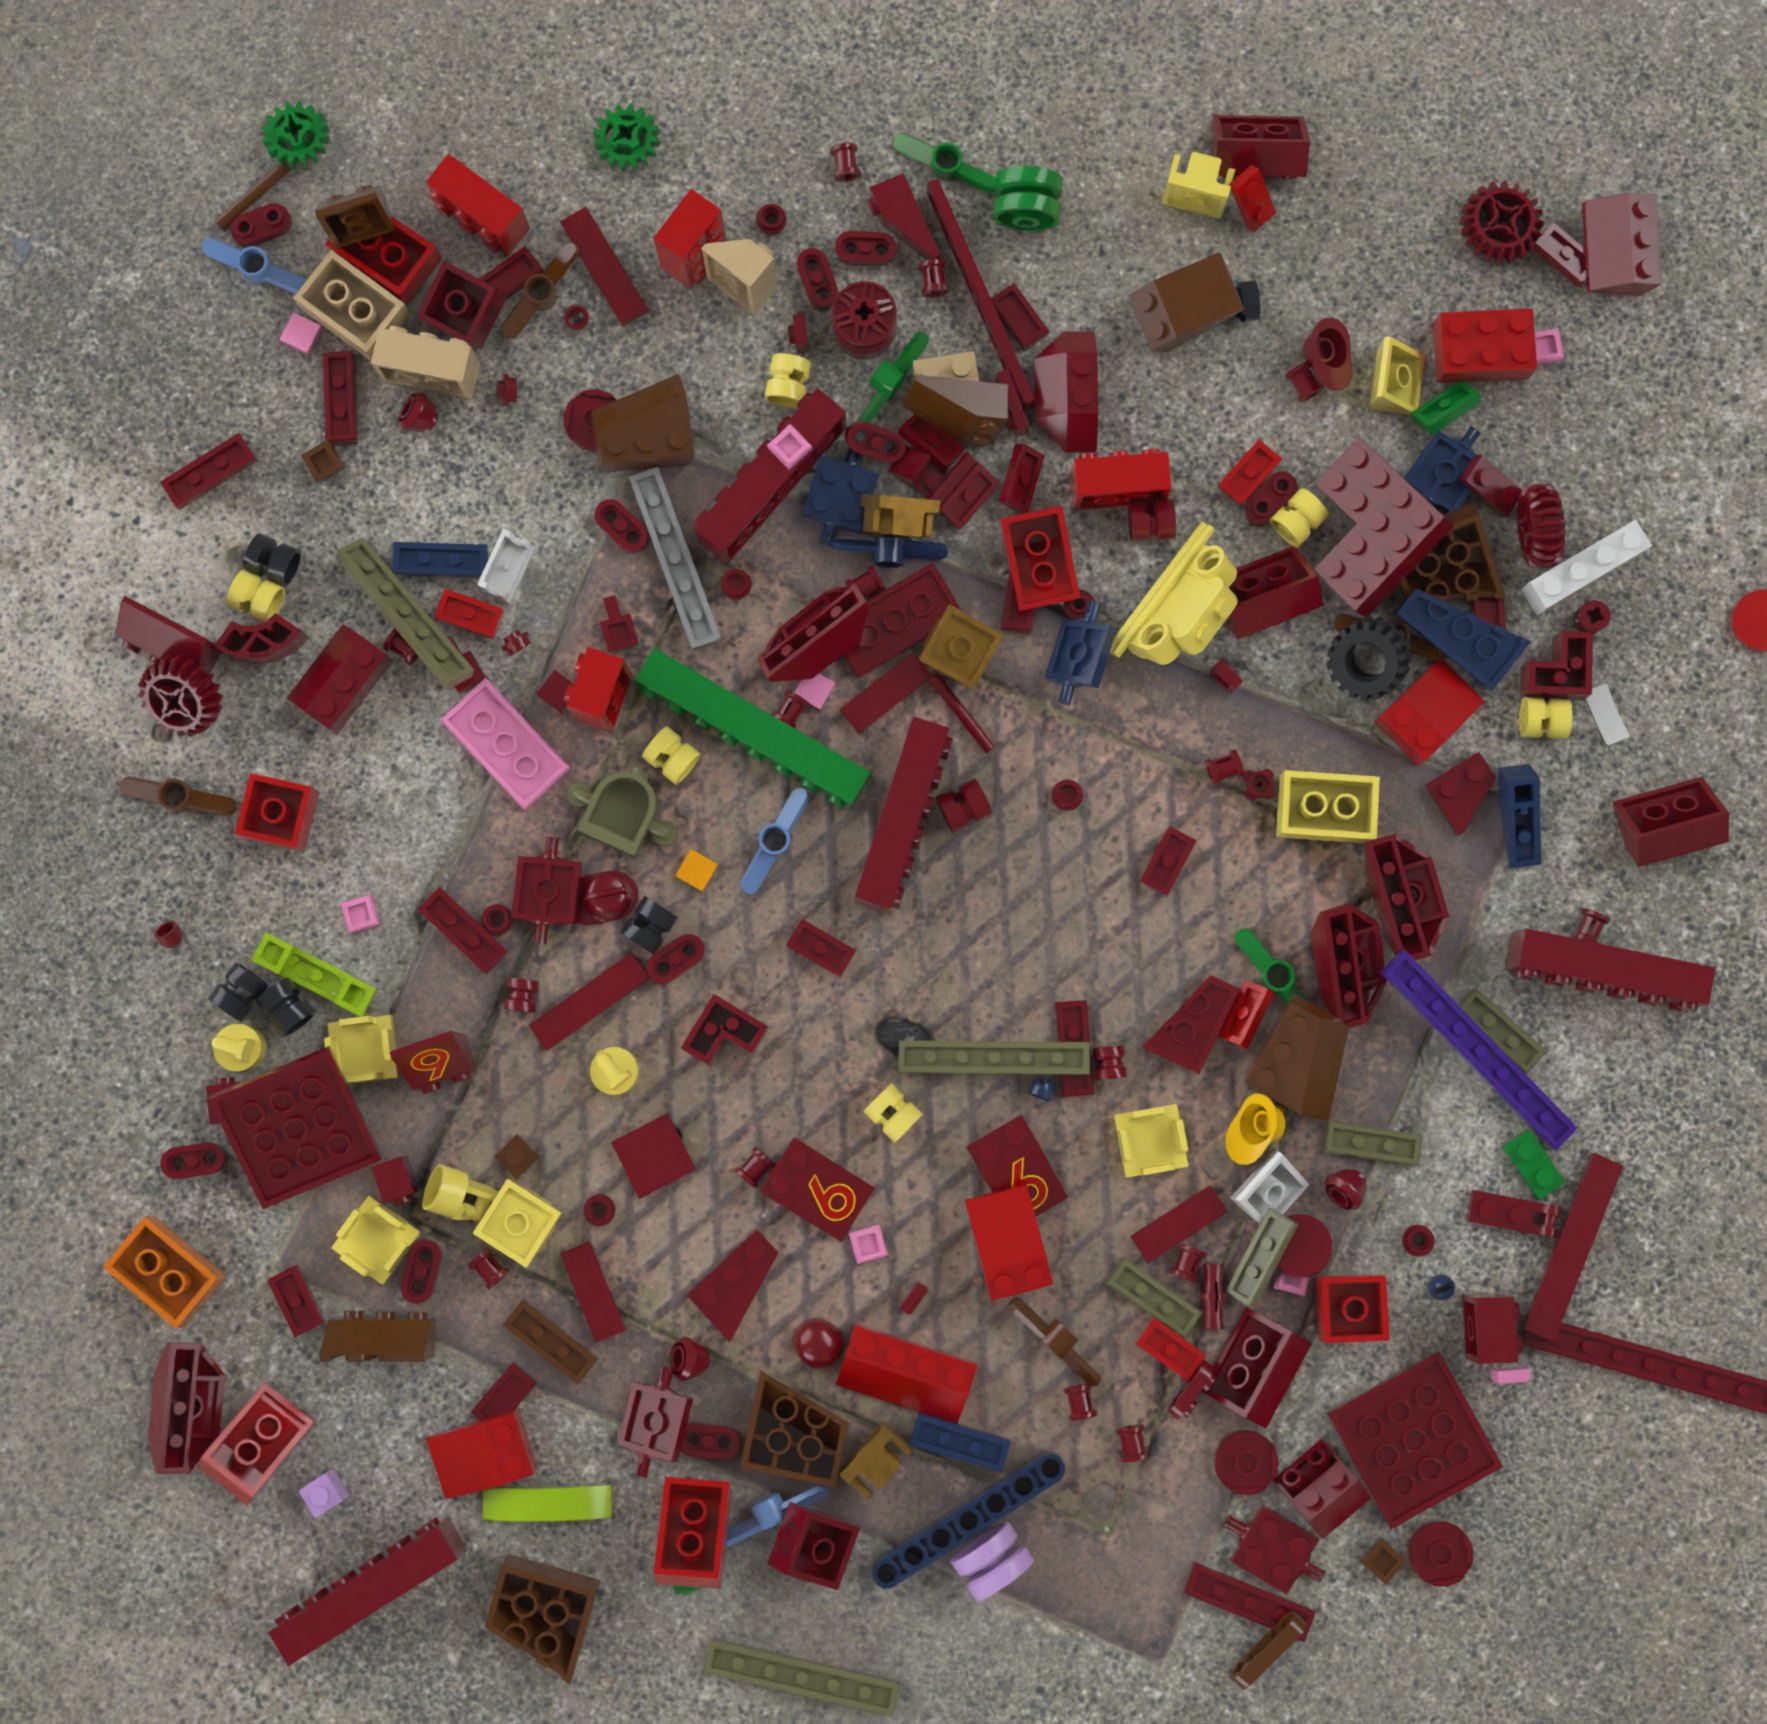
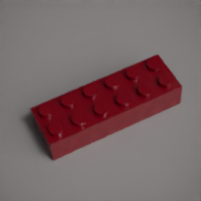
M817 388L812 394L808 392L801 398L797 404L799 409L792 417L786 416L780 422L776 429L778 433L774 436V438L791 424L812 446V450L788 470L768 449L767 445L771 441L766 439L757 449L756 454L758 456L752 463L746 462L735 475L737 480L730 488L726 485L715 497L716 504L709 511L704 509L696 518L694 530L698 542L726 566L819 461L820 455H824L847 429L846 411L820 389Z
M913 716L854 897L855 903L888 914L892 913L893 907L899 909L905 892V888L900 887L903 878L909 879L914 864V858L910 857L912 848L919 849L924 833V828L920 827L922 818L928 820L934 798L929 795L931 789L938 790L944 768L939 767L941 759H948L952 747L953 738L948 736L949 727Z
M1525 928L1511 933L1504 970L1514 972L1513 977L1518 979L1532 980V978L1541 977L1545 978L1544 984L1563 987V984H1574L1577 991L1586 993L1607 991L1606 996L1610 998L1625 1000L1626 997H1637V1003L1648 1006L1669 1004V1010L1688 1013V1010L1697 1011L1698 1007L1709 1005L1716 968Z
M435 1517L415 1531L417 1537L414 1539L408 1534L386 1549L389 1553L387 1556L384 1557L381 1551L358 1567L361 1571L357 1574L354 1569L349 1571L330 1585L333 1590L329 1591L327 1587H324L302 1602L304 1608L301 1609L299 1604L275 1619L274 1622L277 1626L268 1633L287 1666L289 1667L457 1561L468 1549L449 1517L441 1522Z

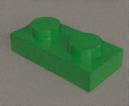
M1460 380L1411 413L1413 422L1428 434L1433 435L1480 404V394Z
M1526 1129L1501 1146L1537 1200H1541L1566 1183L1530 1129Z

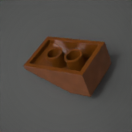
M379 185L362 186L355 193L346 196H331L327 198L326 202L318 204L315 210L317 219L336 249L395 231L385 196Z
M1216 253L1155 279L1128 295L1151 351L1170 352L1244 310L1221 253Z
M915 375L903 400V408L946 431L962 442H969L979 447L993 445L1008 419V384Z

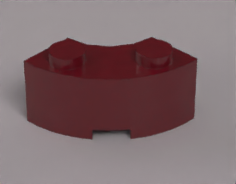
M275 613L266 622L256 626H242L231 621L213 647L236 661L249 664H265L291 655L309 637Z

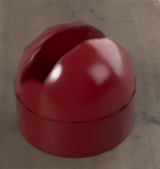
M580 305L570 306L564 314L565 324L574 331L584 329L589 322L587 310ZM582 312L584 318L571 325L569 320Z
M171 920L161 924L156 929L154 937L162 946L175 948L182 942L183 933L178 924Z

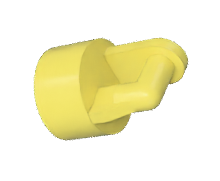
M244 1024L226 1026L216 1037H213L211 1042L217 1062L230 1071L248 1072L254 1070L263 1062L267 1053V1043L263 1034L255 1027Z
M609 1047L596 1053L590 1066V1076L593 1084L600 1091L610 1095H622L632 1090L637 1084L640 1077V1066L636 1057L631 1052L619 1047Z
M439 1164L428 1179L423 1194L422 1206L424 1210L454 1220L481 1221L491 1201L495 1199L499 1192L488 1185L468 1179L466 1172ZM466 1192L478 1196L474 1205L463 1202Z

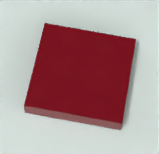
M669 1113L611 1142L639 1199L697 1170Z

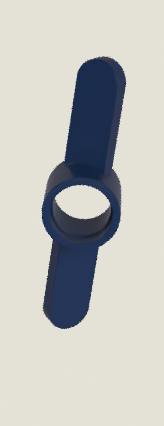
M877 537L874 541L835 538L831 539L830 547L836 550L873 552V565L883 568L903 567L904 558L942 560L948 555V548L943 543L908 541L897 537Z

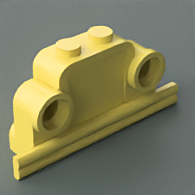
M1204 522L1198 525L1115 635L1109 654L1120 658L1126 648H1128L1132 654L1142 659H1149L1157 664L1165 665L1174 661L1180 651L1195 655L1205 649L1235 609L1238 602L1237 597L1229 588L1237 576L1235 566L1221 547L1205 545L1214 533V527Z

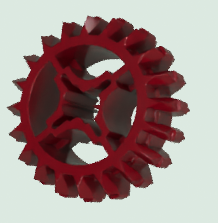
M1507 180L1503 181L1500 187L1497 186L1495 181L1488 185V189L1481 186L1477 190V195L1473 193L1469 196V204H1465L1461 210L1464 215L1461 216L1459 224L1465 227L1460 231V236L1469 237L1465 242V247L1474 245L1476 247L1473 252L1474 256L1479 255L1480 252L1485 254L1484 262H1488L1491 257L1495 258L1496 265L1501 264L1504 258L1508 264L1513 263L1516 257L1521 260L1527 255L1526 251L1531 252L1535 248V242L1542 235L1538 230L1543 228L1544 221L1538 218L1542 216L1543 209H1534L1538 203V198L1529 200L1527 197L1530 194V189L1525 190L1523 193L1519 192V183L1515 184L1512 189L1509 188ZM1501 203L1507 204L1511 206V208L1505 207ZM1481 208H1484L1486 211L1485 217L1488 221L1483 229L1479 222V211ZM1520 217L1524 224L1522 238L1517 234L1518 228L1515 224ZM1498 219L1499 222L1501 220H1503L1504 222L1509 220L1506 226H1504V223L1502 226L1499 223L1494 226ZM1491 238H1497V239H1499L1501 242H1497V241H1495V240H1493V239H1491Z
M1540 483L1524 487L1519 494L1517 500L1518 507L1516 508L1520 551H1522L1523 559L1529 567L1550 568V566L1560 563L1565 553L1566 521L1564 520L1562 500L1559 498V493L1553 485Z
M170 654L156 659L144 670L138 684L141 688L138 696L144 699L141 707L147 708L150 711L148 718L154 717L158 721L157 727L164 725L166 726L167 733L176 731L179 737L186 734L192 737L198 733L205 732L217 721L219 713L223 708L220 703L223 695L217 692L220 684L213 683L212 681L214 674H207L204 671L205 664L197 666L195 665L194 657L186 660L183 654L175 657Z

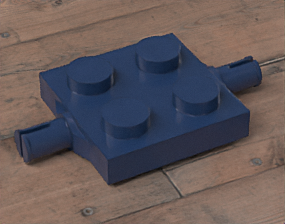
M1473 427L1468 428L1461 441L1452 439L1441 431H1437L1404 477L1432 505L1446 513L1460 508L1471 492L1459 480L1476 455L1471 447L1481 434L1477 430L1469 439L1475 430Z
M848 448L845 460H835L820 455L802 512V516L817 520L824 526L819 543L824 545L826 536L829 534L826 542L828 547H830L831 539L834 538L836 530H848L861 534L865 507L860 506L861 494H873L879 477L878 473L860 467L857 464L860 453L855 452L854 456H852L853 450Z
M1095 601L1088 602L1084 618L1075 621L1063 619L1046 671L1045 678L1047 680L1063 684L1057 702L1064 705H1071L1075 688L1082 686L1099 688L1115 637L1116 628L1108 624L1096 622L1102 605Z

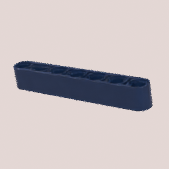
M1044 1451L880 1555L872 1565L874 1583L883 1589H889L898 1585L1059 1482L1065 1474V1464L1060 1455L1054 1451ZM1054 1459L1059 1463V1468L1055 1474L1046 1475L1041 1471V1466L1045 1460ZM1026 1476L1031 1479L1032 1485L1028 1491H1016L1014 1483L1018 1477ZM1000 1494L1004 1497L1005 1501L1000 1509L993 1510L987 1506V1499L990 1495ZM966 1511L974 1512L977 1515V1521L971 1527H965L959 1522L961 1514ZM937 1529H945L950 1533L949 1541L945 1544H937L932 1540V1535ZM911 1546L919 1547L923 1552L922 1558L916 1562L907 1560L904 1555L905 1551ZM883 1564H890L895 1568L896 1572L892 1578L883 1579L877 1573L878 1568Z

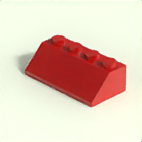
M855 1323L836 1385L917 1412L958 1423L978 1365L977 1362Z

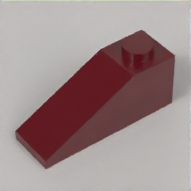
M904 173L871 186L870 199H867V204L872 216H878L881 224L924 260L940 259V253Z

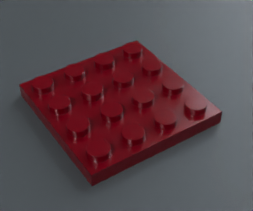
M330 1046L209 1096V1102L262 1209L382 1160L377 1144Z
M1438 1351L1326 1412L1390 1529L1399 1526L1503 1468L1496 1452L1441 1353Z

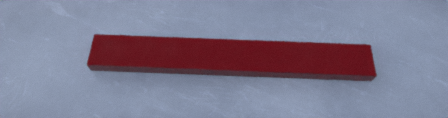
M938 178L932 180L927 185L928 199L1004 370L1009 369L1024 412L1034 408L1035 397Z
M1561 1323L1554 1342H1549L1527 1331H1522V1345L1767 1414V1380L1565 1323Z

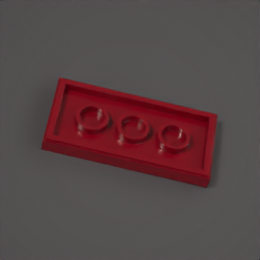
M933 562L867 600L869 608L861 641L843 655L857 679L926 640L936 620L941 618L948 604L962 611Z

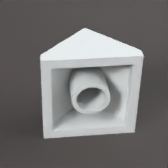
M1272 1151L1230 1198L1260 1225L1268 1208H1273L1284 1214L1309 1184L1282 1153Z

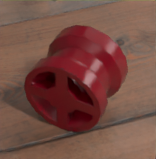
M1588 601L1575 612L1574 626L1579 632H1593L1594 635L1605 628L1610 622V610L1601 601Z

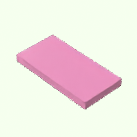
M486 678L440 719L449 731L525 811L571 770L570 766Z

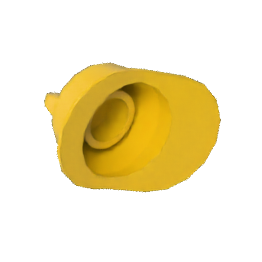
M1255 1093L1249 1096L1226 1132L1225 1145L1230 1158L1242 1165L1256 1162L1269 1144L1278 1141L1284 1134L1285 1108L1273 1104L1271 1099L1264 1094Z

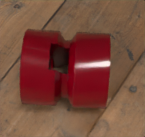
M1157 499L1152 505H1149L1146 500L1128 502L1130 541H1148L1151 536H1155L1157 540L1175 539L1176 514L1173 499Z
M976 778L959 785L958 792L949 790L935 797L938 807L952 833L969 826V820L971 819L977 822L993 814L989 802Z

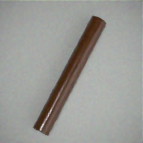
M286 163L282 166L279 164L275 166L214 220L215 223L224 230L237 216L241 215L291 170Z

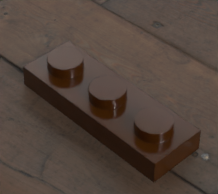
M524 1299L502 1325L576 1384H580L599 1359V1357Z

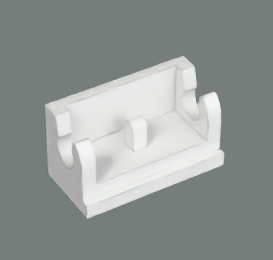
M503 529L477 585L480 590L510 604L536 548L527 539L523 538L521 540L515 537L512 532Z

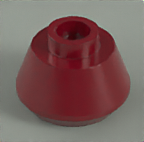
M424 392L412 393L404 402L398 416V422L403 430L420 433L431 430L438 420L436 406Z
M1343 1169L1326 1178L1325 1191L1328 1197L1344 1210H1357L1360 1208L1367 1191L1366 1180L1357 1170Z
M682 1337L672 1346L669 1365L670 1368L674 1369L673 1375L679 1381H687L701 1376L709 1367L710 1355L705 1346L689 1337Z

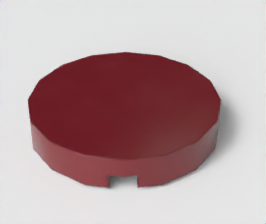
M600 389L585 390L579 393L580 395L574 399L572 398L567 404L563 415L564 428L570 440L579 448L590 452L595 451L591 411L616 401L612 394Z
M1293 1214L1287 1216L1299 1225L1277 1268L1280 1272L1292 1278L1315 1276L1327 1266L1332 1256L1333 1241L1329 1230L1320 1220L1310 1215Z
M1243 1429L1231 1432L1221 1440L1215 1450L1213 1463L1216 1475L1225 1487L1236 1494L1249 1496L1261 1493L1274 1481L1277 1476L1279 1460L1276 1449L1269 1439L1257 1431Z
M1433 1520L1422 1524L1412 1534L1408 1544V1560L1412 1570L1421 1580L1433 1586L1448 1587L1459 1583L1465 1577L1464 1575L1468 1572V1569L1471 1568L1473 1563V1547L1469 1537L1458 1526L1447 1521Z

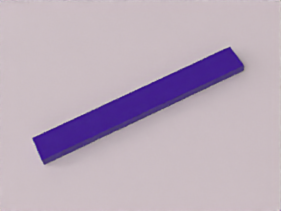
M1401 949L1380 971L1399 993L1551 1149L1557 1150L1576 1131L1577 1127L1406 950Z

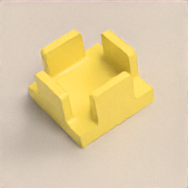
M1192 152L1185 174L1177 172L1181 155L1175 154L1161 204L1221 219L1231 188L1229 184L1232 182L1235 169H1228L1224 184L1217 182L1221 165L1220 158Z
M392 1015L362 1016L327 1023L329 1037L324 1038L325 1048L330 1046L348 1085L400 1078L399 1069L389 1053L396 1050Z
M1177 1104L1114 1115L1125 1178L1189 1167L1186 1155L1188 1145L1183 1120L1179 1117Z
M507 1179L472 1234L528 1268L536 1254L541 1252L557 1227L555 1224L562 1215V1212L551 1206V1202L534 1191L520 1186L511 1179Z
M369 1195L361 1207L354 1209L336 1234L338 1239L331 1248L341 1255L340 1260L364 1277L371 1276L384 1285L422 1231Z

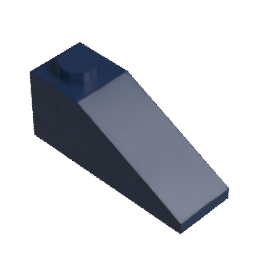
M1529 764L1498 768V791L1508 866L1516 868L1540 865V777Z

